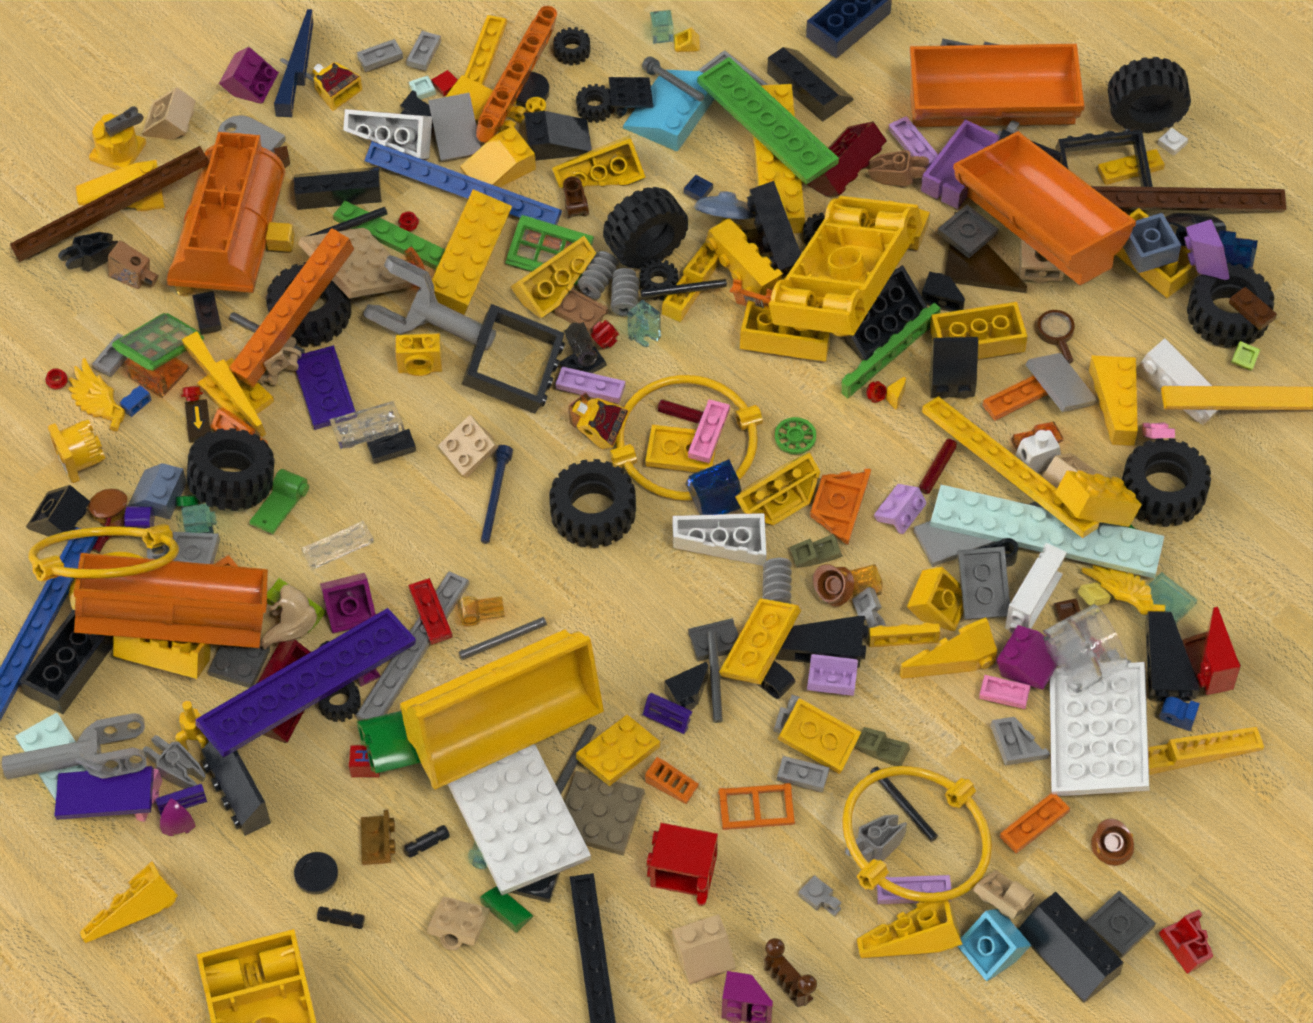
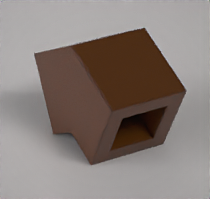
M287 146L274 148V152L282 161L284 168L288 167L290 159Z

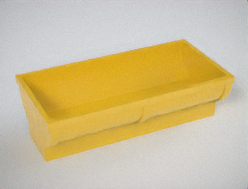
M566 629L400 703L407 738L416 749L420 762L434 790L604 712L591 638L579 631L570 634Z

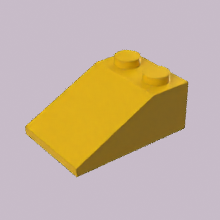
M514 126L494 135L460 166V169L469 177L502 187L536 170L535 153Z

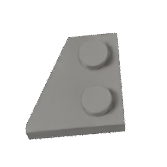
M1015 717L992 720L990 726L1005 766L1047 759L1050 755L1046 748L1042 749L1034 741L1035 737L1025 730Z

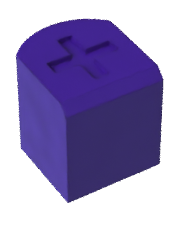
M126 507L125 527L147 529L154 526L155 515L152 507Z

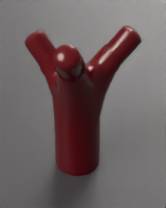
M110 517L106 519L104 527H110ZM99 536L92 550L100 553L105 543L114 536Z

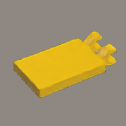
M461 75L446 97L470 93L476 125H478L479 117L493 90ZM515 102L507 118L510 117L516 122L522 123L525 119L524 113L526 109L522 106H516ZM505 120L499 131L502 132L512 126L515 127L516 123L512 120Z

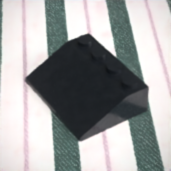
M903 265L893 271L854 336L842 337L862 361H867L878 347H883L888 343L892 335L901 332L909 321L915 320L920 312L927 307Z

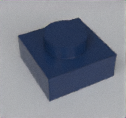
M695 174L684 187V194L698 201L703 197H707L713 190V183Z

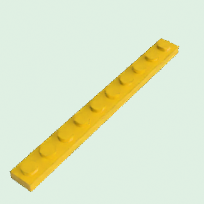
M939 396L923 405L922 413L1080 537L1084 538L1098 529L1100 522L1076 518L1055 494L1056 487Z

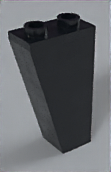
M1148 611L1145 619L1149 698L1165 701L1168 697H1175L1183 702L1196 699L1199 693V684L1172 612Z
M864 616L795 625L791 628L780 648L776 660L810 663L811 655L815 654L858 660L857 668H860V659H865L866 645H862V639H867L868 625H864Z

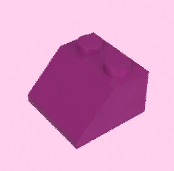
M365 572L320 583L332 633L352 629L376 615Z
M1017 625L996 661L1001 677L1043 690L1061 661L1064 652L1039 631Z

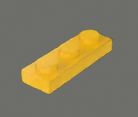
M1158 150L1146 151L1150 173L1163 170L1165 163ZM1135 154L1098 164L1097 168L1105 185L1139 176Z
M923 623L921 625L901 624L891 627L879 625L869 629V647L939 643L940 625Z

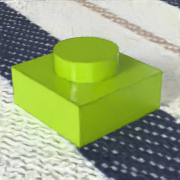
M1240 341L1231 363L1252 371L1261 349Z

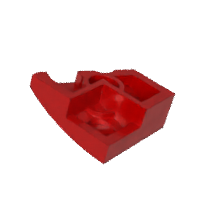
M1199 909L1184 916L1180 921L1162 929L1158 933L1187 974L1213 958L1212 949L1207 942V931L1201 928L1199 919L1202 917V913Z

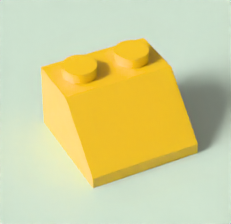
M943 567L922 570L907 608L923 622L939 624L943 629L955 631L963 614L961 584Z

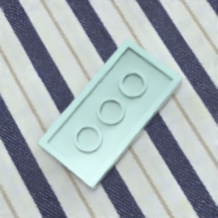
M58 713L51 715L15 736L24 752L76 742ZM82 765L38 773L56 802L58 773L87 770Z

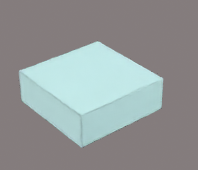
M429 76L409 82L411 91H416L417 97L421 100L436 95V90Z

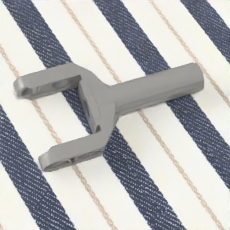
M387 256L384 266L390 273L421 288L416 294L407 318L380 305L371 304L366 306L363 313L366 318L398 334L413 330L417 326L431 323L470 343L476 344L482 326L481 323L438 303L429 272L398 257ZM494 329L491 330L485 350L491 347L495 339L496 330Z
M131 713L96 720L83 731L77 742L3 756L2 768L4 776L7 779L78 765H82L89 774L101 779L141 771L147 764L144 751L137 748H128L101 754V744L139 736L145 729L144 718L140 714ZM130 722H138L140 727L130 729L128 724ZM113 726L117 729V731L115 733L108 734L104 731V729L106 727ZM133 756H139L142 758V761L131 763L129 759ZM116 761L118 765L114 768H108L105 766V763Z

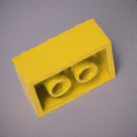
M1067 470L1055 491V494L1076 518L1130 527L1142 505L1136 499L1135 493L1128 490L1124 485V481L1115 476L1112 478L1104 477L1098 473L1094 475L1087 474L1081 470L1077 472Z

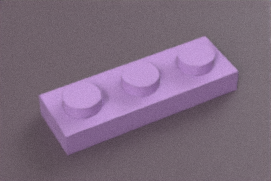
M905 116L889 124L888 130L900 145L911 153V156H924L929 159V165L925 167L928 169L938 154L908 117Z
M567 367L561 368L556 381V389L600 398L614 403H620L626 386L623 380Z
M950 875L886 877L889 881L913 891L935 893L951 890ZM879 885L877 886L878 904L918 903V901L902 898Z

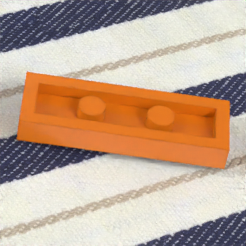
M1033 375L984 399L982 405L992 419L996 421L1048 395V393Z
M1051 793L1000 833V838L1017 854L1068 814L1070 807L1057 794Z

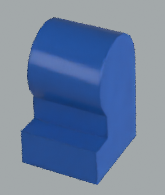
M1168 697L1163 703L1159 717L1162 721L1172 726L1191 731L1200 703L1190 701L1189 704L1178 698Z

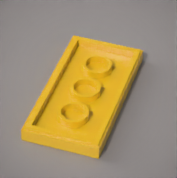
M760 598L719 671L721 676L761 685L801 612L799 605Z

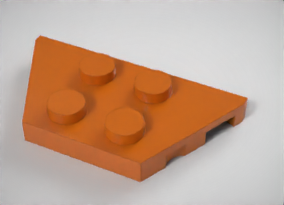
M869 468L864 469V472L851 474V471L840 474L822 475L811 508L810 517L847 545H849L870 479L871 469Z

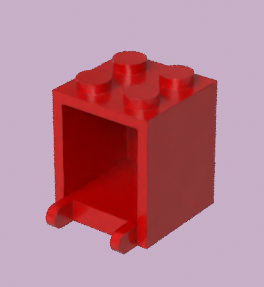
M660 823L659 831H654L653 850L652 853L649 852L646 867H648L647 877L650 878L651 887L697 896V904L704 906L709 895L718 856V833Z

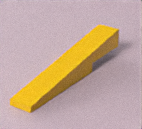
M735 223L742 230V226ZM706 241L684 268L683 276L676 285L703 282L710 279L720 261L719 256L715 251L710 250ZM701 291L668 295L662 304V315L681 323Z
M197 331L181 339L186 351L253 428L256 429L260 436L267 435L262 422L225 360L214 361Z
M1257 727L1170 739L1167 744L1148 747L1149 775L1261 751L1265 746Z

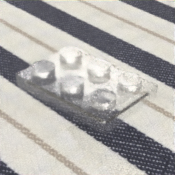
M394 401L329 419L340 449L351 448L357 444L371 442L377 438L395 435L405 430Z

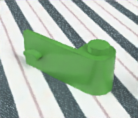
M280 469L274 478L272 493L249 521L250 524L274 534L300 498L307 494L309 490L307 479L285 469Z

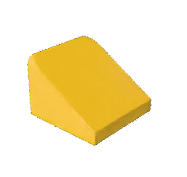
M692 27L674 35L676 52L700 50L699 35Z
M905 377L900 378L887 387L886 401L895 410L898 409L905 393Z

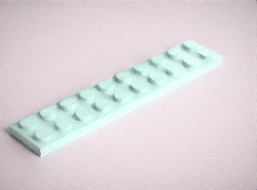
M946 485L940 486L930 522L931 527L995 542L1003 538H1012L1017 542L1018 547L1043 552L1044 545L1048 543L1066 551L1067 555L1065 558L1154 579L1164 541V536L1102 522L1099 523L1098 529L1082 538L1045 508Z

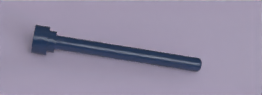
M498 445L499 448L495 450L494 454L497 466L481 536V542L484 544L490 542L505 467L511 461L513 449L507 445Z

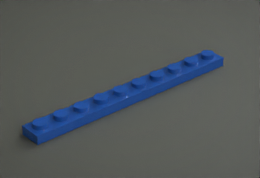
M373 141L364 160L370 164L469 199L474 189L511 205L512 208L509 214L521 218V215L557 225L562 210Z
M98 536L69 540L60 556L64 567L78 569L80 554L90 553ZM59 576L47 580L0 667V721L20 685L19 681L29 669L69 594L74 578Z

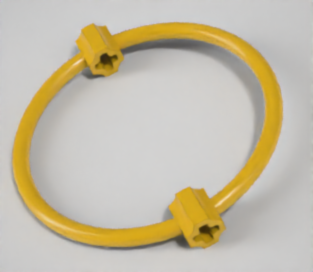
M696 375L669 376L649 383L628 400L623 408L628 409L629 412L615 441L616 449L610 450L613 466L624 467L627 473L648 491L674 500L693 501L706 499L728 490L746 474L757 450L758 433L756 426L763 424V419L757 405L748 407L737 393L718 381ZM674 384H697L722 393L739 409L735 411L739 428L741 430L748 429L749 432L748 450L744 461L737 471L724 482L705 490L693 492L675 491L652 483L634 467L633 464L637 463L634 447L631 444L625 445L624 430L627 419L640 400L657 389Z
M160 524L147 529L119 526L92 527L66 531L44 538L31 547L28 558L38 581H46L59 576L84 579L117 578L150 572L169 564L177 557L179 545L173 539V532L167 524ZM93 536L142 537L147 548L153 549L163 545H167L170 548L167 554L156 560L139 565L111 569L64 567L60 557L56 555L43 559L38 558V553L51 545Z
M912 766L888 767L875 771L863 778L850 792L842 817V828L846 845L853 859L861 868L857 875L859 884L865 890H873L879 885L902 898L932 903L955 899L974 888L985 875L992 852L991 834L987 821L976 802L972 799L976 793L974 784L968 778H960L955 783L931 770ZM903 775L924 778L948 789L945 793L947 803L953 808L958 807L959 809L965 804L974 816L980 830L982 855L973 875L956 888L935 893L909 890L886 879L890 873L887 865L882 860L876 859L868 863L860 852L853 834L852 815L854 806L867 787L881 779Z

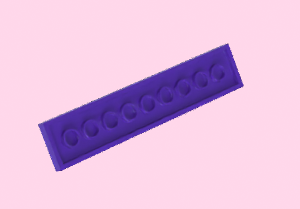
M386 608L196 719L195 724L224 758L414 646L416 638L390 609Z

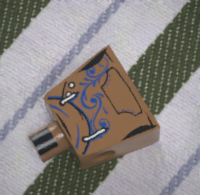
M119 240L108 255L110 278L135 289H139L144 282L151 286H154L157 282L159 275L150 270V259L125 242Z

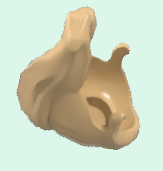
M290 584L284 585L281 588L280 600L269 607L270 610H276L272 611L274 616L281 613V622L273 626L260 641V646L265 650L273 643L301 637L312 629L316 622L317 614L315 609L309 606L308 598L303 592Z

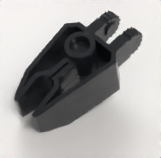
M105 232L74 237L72 246L60 251L58 257L61 261H66L65 266L70 270L80 267L84 271H91L108 262V255L118 241H112L113 235Z

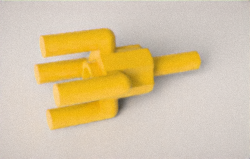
M185 701L182 704L184 712H181L179 715L182 730L175 735L176 742H179L189 752L186 741L188 739L197 740L202 750L209 742L195 724L196 719L202 715L198 712V709L193 708L190 701Z

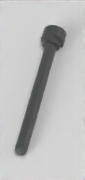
M652 56L644 59L642 69L650 75L657 74L700 102L704 100V94L663 69L657 59Z

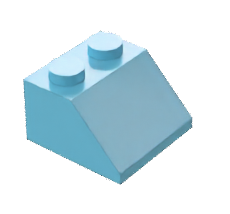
M999 909L985 911L961 937L963 945L958 947L982 977L989 981L1017 962L1030 948L1031 944L1008 917L1001 914Z

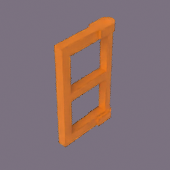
M791 783L719 788L722 830L794 825ZM784 791L787 817L761 819L759 793ZM752 794L755 820L729 822L727 795Z

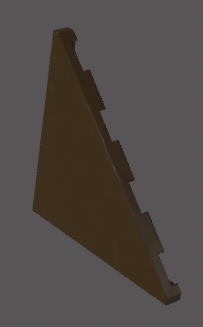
M987 243L970 258L949 244L945 275L950 276L954 283L1027 292V285Z

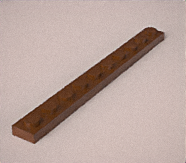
M198 146L10 243V246L18 261L21 262L209 164V161L201 146Z
M1091 186L1121 210H1137L1140 208L1141 210L1284 212L1287 209L1285 189Z

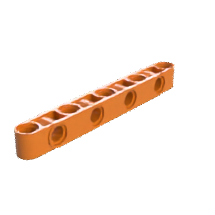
M551 6L541 7L535 19L529 25L479 117L476 137L479 141L487 143L504 124L554 31L557 18V10Z

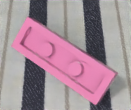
M708 400L688 451V458L710 463L730 411L729 404Z

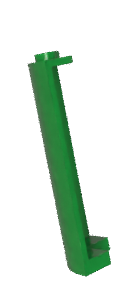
M401 711L356 721L361 745L367 749L370 769L374 773L421 763L416 749L407 738Z

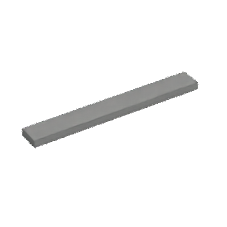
M450 571L436 590L446 619L469 585L468 579ZM420 617L410 631L416 638V644L393 657L356 714L358 720L387 714L431 644Z

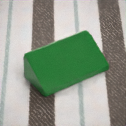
M497 886L480 897L481 904L486 908H490V911L515 933L533 918V915L509 894L501 895Z

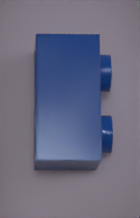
M139 385L121 400L120 405L126 414L133 417L151 401L150 393Z

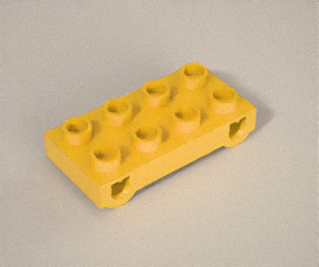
M848 196L833 198L827 206L825 219L787 277L778 280L773 288L771 301L769 302L773 324L793 327L798 331L810 329L831 332L839 337L854 336L922 227L918 205Z
M295 929L196 954L211 1023H317Z

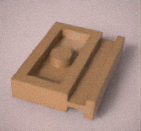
M574 289L570 290V294L566 295L561 304L555 309L556 316L590 334L593 332L592 328L599 321L603 320L605 314H608V307Z

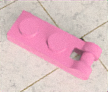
M1165 422L1151 423V425L1150 423H1142V434L1145 437L1175 438V429L1169 428Z

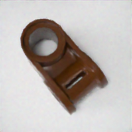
M575 176L567 177L563 182L567 218L578 214L589 215L588 202L581 180Z

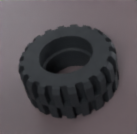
M1144 57L1138 61H1130L1128 65L1124 64L1108 83L1107 90L1112 118L1125 129H1132L1133 131L1142 130L1145 133H1151L1154 130H1157V132L1162 131L1163 128H1170L1175 122L1178 123L1182 120L1191 105L1188 78L1185 70L1174 61L1171 62L1167 58L1153 57L1148 59Z
M659 187L643 188L642 191L637 190L633 192L631 196L623 198L620 204H616L613 212H610L607 216L608 220L604 223L603 237L622 265L633 269H641L646 262L650 265V260L654 259L655 263L658 262V259L663 261V258L670 256L673 250L681 245V240H684L686 231H688V216L668 190Z
M294 264L290 269L285 268L282 270L280 276H275L272 284L267 289L266 303L268 313H270L304 265L298 266V264ZM332 280L320 296V298L325 299L327 302L319 309L309 311L291 335L296 339V345L301 343V346H309V344L317 346L321 345L323 341L327 343L333 340V336H339L342 333V328L345 329L352 313L351 301Z
M1227 263L1230 279L1224 280L1204 274L1195 279L1188 301L1187 314L1189 323L1193 325V329L1197 334L1201 333V338L1206 341H1212V344L1216 346L1221 344L1225 348H1231V346L1236 345L1237 348L1240 341L1252 344L1256 339L1261 338L1269 325L1260 331L1240 313L1223 311L1213 301L1220 298H1231L1246 287L1273 310L1275 297L1269 282H1264L1265 278L1260 273L1256 274L1254 269L1250 267L1248 269L1244 268L1241 264L1233 266L1231 263Z
M222 428L217 429L216 432H207L204 434V437H199L189 449L187 485L192 494L196 495V498L202 503L206 502V505L213 508L215 506L223 511L225 509H231V511H238L240 508L244 510L249 509L252 505L256 506L262 502V499L264 500L272 489L275 465L273 451L264 440H260L259 436L256 434L251 435L246 430L237 431L236 428L224 430ZM234 467L242 471L229 472L218 468Z
M1157 438L1155 442L1151 440L1144 442L1143 447L1141 445L1137 446L1133 453L1128 456L1122 480L1126 488L1135 493L1136 499L1142 504L1137 512L1138 518L1143 521L1147 519L1150 521V524L1154 525L1161 523L1162 526H1170V524L1174 523L1177 526L1183 524V520L1189 522L1194 518V515H1198L1201 512L1211 484L1210 467L1206 465V459L1203 455H1198L1199 451L1196 448L1188 447V443L1184 441L1181 443L1176 442V439L1169 438V440ZM1154 473H1169L1178 477L1184 483L1185 488L1174 492L1162 491L1152 486L1146 477Z
M587 459L581 460L580 464L576 465V463L568 466V470L563 469L558 473L559 478L556 477L552 482V488L549 493L552 523L557 528L558 533L562 537L567 536V541L572 544L578 542L581 547L592 545V548H599L601 544L608 546L612 544L613 540L619 541L623 538V533H628L631 529V524L635 521V486L632 484L630 476L626 473L624 474V470L621 467H613V463L609 461L603 463L600 459H594V461L590 462ZM586 494H601L613 501V504L608 509L599 513H585L572 505L578 498Z

